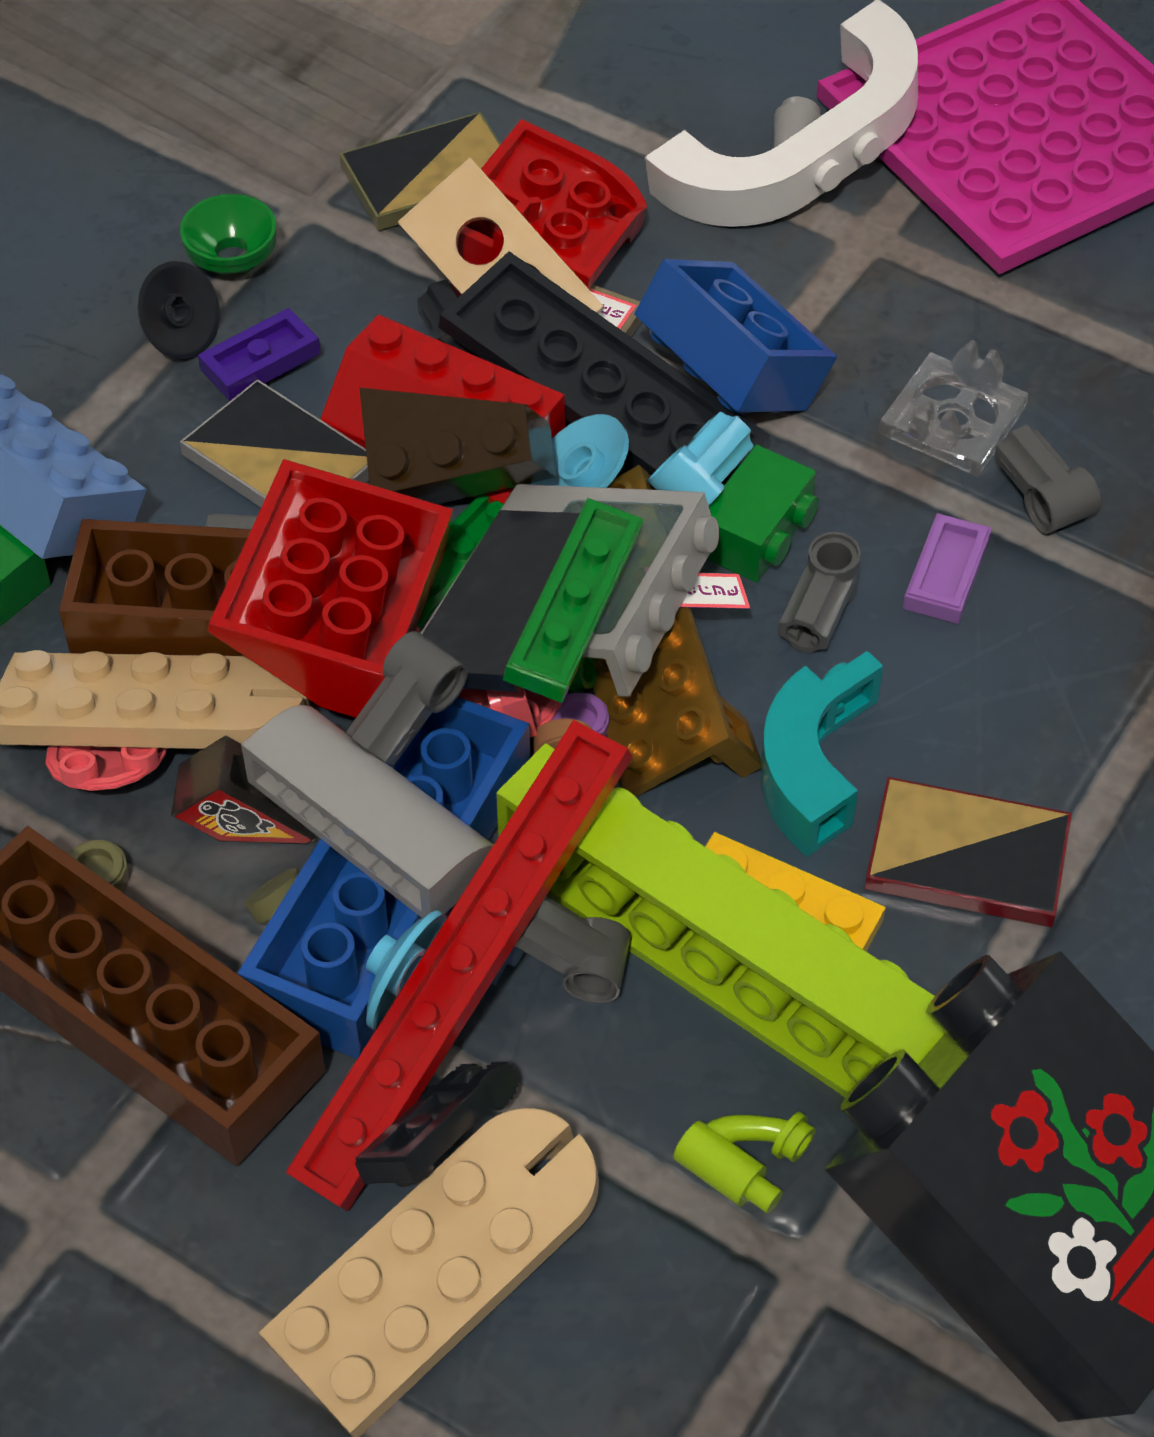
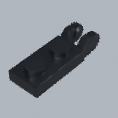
M503 1061L491 1062V1065H486V1069H482L477 1064H460V1067H455L456 1070L451 1071L437 1085H432L413 1106L355 1158V1165L363 1183H395L398 1187H407L427 1178L434 1170L433 1164L451 1146L467 1139L473 1132L472 1126L488 1110H502L509 1103V1099H513V1095L517 1094L516 1088L519 1087L517 1084L519 1078L516 1076L517 1071L513 1069V1065Z

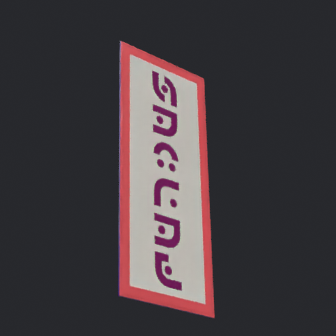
M698 573L694 588L688 591L680 606L688 608L750 609L740 575L723 573Z

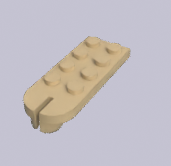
M41 650L25 653L14 652L0 681V744L242 750L241 744L273 717L294 706H310V700L245 656H222L217 653L163 655L158 652L144 654H105L99 651H90L83 654L47 653Z
M521 1108L495 1116L478 1129L258 1333L351 1437H360L584 1224L595 1206L599 1190L598 1171L588 1144L580 1134L573 1138L570 1124L564 1119L545 1110ZM551 1159L534 1176L530 1173L537 1164L543 1160Z

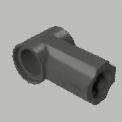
M1028 425L1021 426L1012 430L1008 437L997 445L995 460L1024 494L1028 516L1041 533L1048 534L1099 512L1101 508L1100 491L1090 472L1080 466L1070 469L1038 430H1031Z
M828 532L819 535L811 542L807 565L778 628L779 635L785 638L792 648L810 654L816 650L827 649L846 605L851 603L857 594L861 550L853 537L845 533Z
M417 631L406 633L391 648L383 664L385 679L346 731L353 740L391 766L395 765L431 713L443 711L454 702L462 691L468 677V669L463 663Z
M546 896L515 946L564 974L562 985L573 997L592 1003H607L619 997L631 935L627 928L616 921L602 917H588L584 919Z

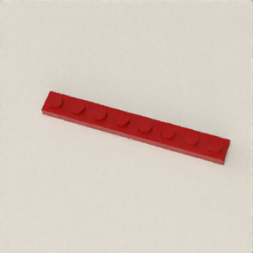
M573 719L285 1173L343 1210L349 1211L365 1185L356 1168L355 1158L420 1098L633 757L627 747Z

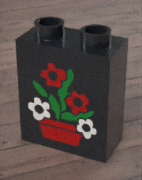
M1062 951L1009 974L990 955H985L958 973L929 1004L926 1012L945 1034L919 1064L904 1049L896 1051L870 1070L845 1097L840 1109L856 1125L859 1131L825 1170L1058 1422L1135 1414L1154 1389V1051Z

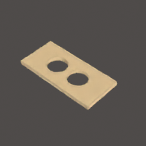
M470 157L398 221L399 225L461 294L510 251L599 314L604 309L601 302ZM477 220H487L495 223L502 230L504 237L503 248L498 257L484 265L468 263L460 256L458 251V238L461 231L469 223Z

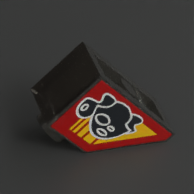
M225 735L179 764L171 816L220 842L308 845L316 840V835L248 782L241 743Z

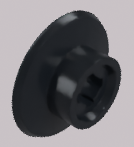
M182 261L165 262L154 268L141 286L137 302L138 318L143 333L157 350L175 359H189L202 353L210 346L218 330L220 307L212 283L201 270ZM168 306L175 308L176 314L174 317L169 314Z

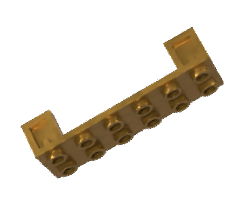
M640 465L617 477L607 487L656 490L647 481L651 475ZM584 505L568 510L566 513H580ZM614 507L643 518L644 522L640 535L607 604L606 620L604 623L598 624L594 634H607L615 628L643 580L644 572L648 571L676 523L679 514L675 509ZM679 607L675 614L673 626L669 631L665 632L652 656L650 667L646 672L642 673L630 697L618 696L606 659L593 658V665L597 670L596 682L593 686L596 697L601 699L607 706V712L610 717L607 736L611 740L627 747L633 757L620 780L622 787L631 792L635 797L709 756L717 764L724 762L742 778L761 768V758L748 719L718 693L691 608Z

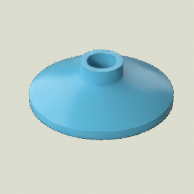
M606 414L590 415L571 423L552 438L556 478L530 483V485L607 488L619 473L628 453L629 438L625 427L616 418ZM573 505L568 510L578 508L582 505Z
M435 910L421 918L407 929L398 940L385 935L373 949L366 964V970L376 975L367 1004L366 1024L371 1029L376 1031L444 924L447 916L442 912Z

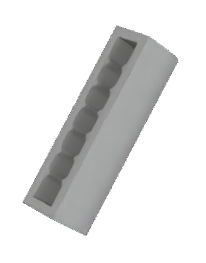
M298 705L282 711L241 744L247 780L250 784L421 918L435 910L445 914L458 902L494 845L379 757L353 740L351 736L311 706Z

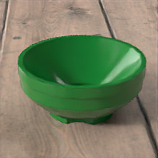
M222 194L202 200L188 210L180 224L181 241L190 260L199 267L222 276L249 272L266 260L276 245L277 225L273 212L260 200L247 195ZM230 247H239L246 251L244 255L237 257L220 258L218 256L220 251Z

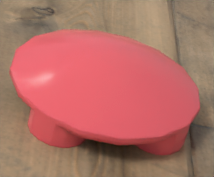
M49 746L47 748L46 766L55 780L70 788L88 791L116 789L139 781L154 771L166 756L167 748Z

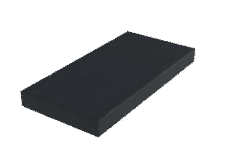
M500 510L422 634L467 667L468 677L463 688L517 692L519 690V686L503 681L506 665L580 513Z

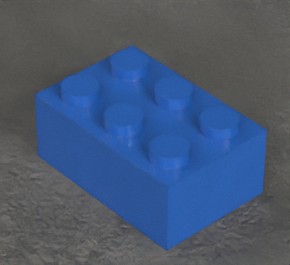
M663 259L634 313L650 329L649 335L654 341L670 348L684 361L683 367L689 374L705 381L719 394V402L727 409L738 414L767 411L772 413L807 411L838 357L734 262Z

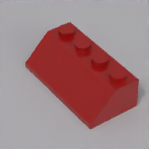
M378 314L347 346L320 419L366 449L360 387L526 404L550 423L551 437L553 438L566 427L565 394ZM515 487L483 495L489 497V503L499 501L505 504Z

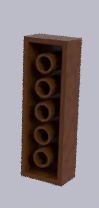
M28 825L0 850V991L237 1167L326 1072L319 1032Z

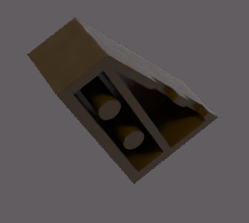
M359 387L370 485L434 504H440L516 487L517 484H529L556 478L550 423L526 404Z

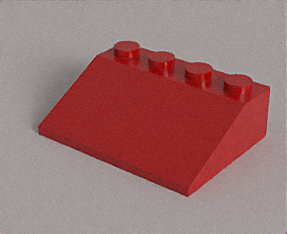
M283 459L211 617L208 632L318 706L357 718L385 679L383 664L391 648L406 633L416 631L444 557L453 509Z

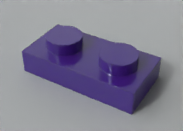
M287 308L198 354L201 372L231 401L257 379L266 383L321 354L319 338L290 308Z

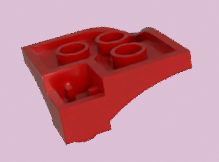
M523 119L517 123L481 168L486 176L588 289L591 288L624 242L630 244L642 228L647 204L642 193L628 175L603 157ZM477 220L469 223L463 228L458 238L460 256L468 263L474 265H484L492 262L498 257L503 248L504 237L502 230L495 223L487 220Z

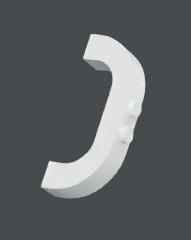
M875 0L840 24L842 62L867 81L861 89L774 149L755 156L730 157L715 153L684 130L645 156L650 194L670 210L693 221L715 226L738 227L762 224L785 217L809 204L824 192L831 191L841 180L864 164L873 162L880 153L891 146L905 132L914 117L918 104V49L909 26L893 9L882 1Z

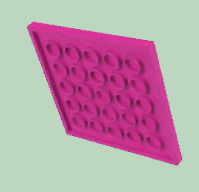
M1005 0L915 39L918 49L917 108L905 132L891 146L880 153L878 157L998 274L1004 273L1154 202V65L1079 0ZM847 68L819 80L817 98L831 110L861 89L867 81L851 68Z

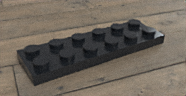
M510 251L440 314L438 328L479 358L565 394V419L568 422L573 423L581 418L595 414H606L616 418L625 427L629 438L628 453L624 462L632 468L640 465L649 475H652L683 445L687 446L708 420L720 411L731 417L738 416L750 428V440L754 447L756 444L763 448L767 446L770 437L768 433L741 414L724 407L713 394ZM751 450L729 473V475L721 482L724 486L731 478V476L735 473V471L738 469V467L741 465V463L745 460V458L748 456Z

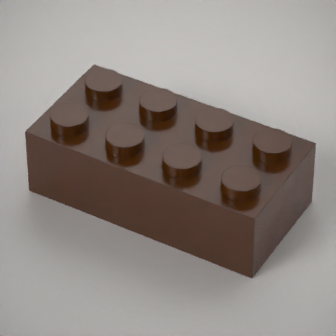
M82 519L59 608L69 652L79 654L90 651H99L105 654L158 652L163 655L217 653L222 656H244L209 633L208 626L251 529Z

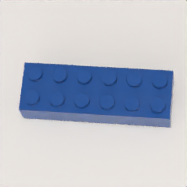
M457 697L445 710L431 713L398 761L391 767L489 840L498 824L496 792L530 759V724ZM320 839L237 974L316 1029L320 1034L321 1045L358 1059L375 1032L366 1024L368 999L376 976L366 970L368 958L377 943L385 935L398 940L421 917Z

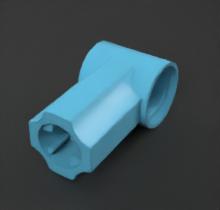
M720 411L708 420L687 446L683 445L674 452L647 481L656 490L704 492L709 506L724 489L725 486L721 482L754 447L750 440V428L738 416L731 417ZM676 510V511H677L679 514H681V512H682L683 510Z

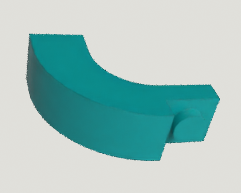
M868 651L848 664L842 662L835 665L828 671L823 680L807 666H804L777 693L766 718L760 774L764 800L779 829L806 857H809L854 824L859 790L828 761L820 745L831 733L878 702L884 665Z

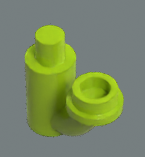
M797 1112L789 1120L739 1114L722 1116L706 1124L699 1120L680 1139L674 1151L673 1160L737 1206L741 1207L750 1201L769 1214L780 1201L783 1191L764 1178L767 1172L766 1166L733 1143L739 1141L772 1142L774 1144L771 1154L778 1159L786 1157L791 1162H796L811 1144L816 1128L807 1123L808 1117L801 1112Z

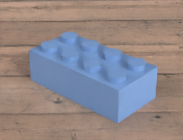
M0 374V525L40 558L46 559L73 555L82 519L135 522L147 489L128 475V470L124 465L104 457L89 445L90 441L86 436L65 427L52 417V411L48 407L31 401L15 388L14 381Z

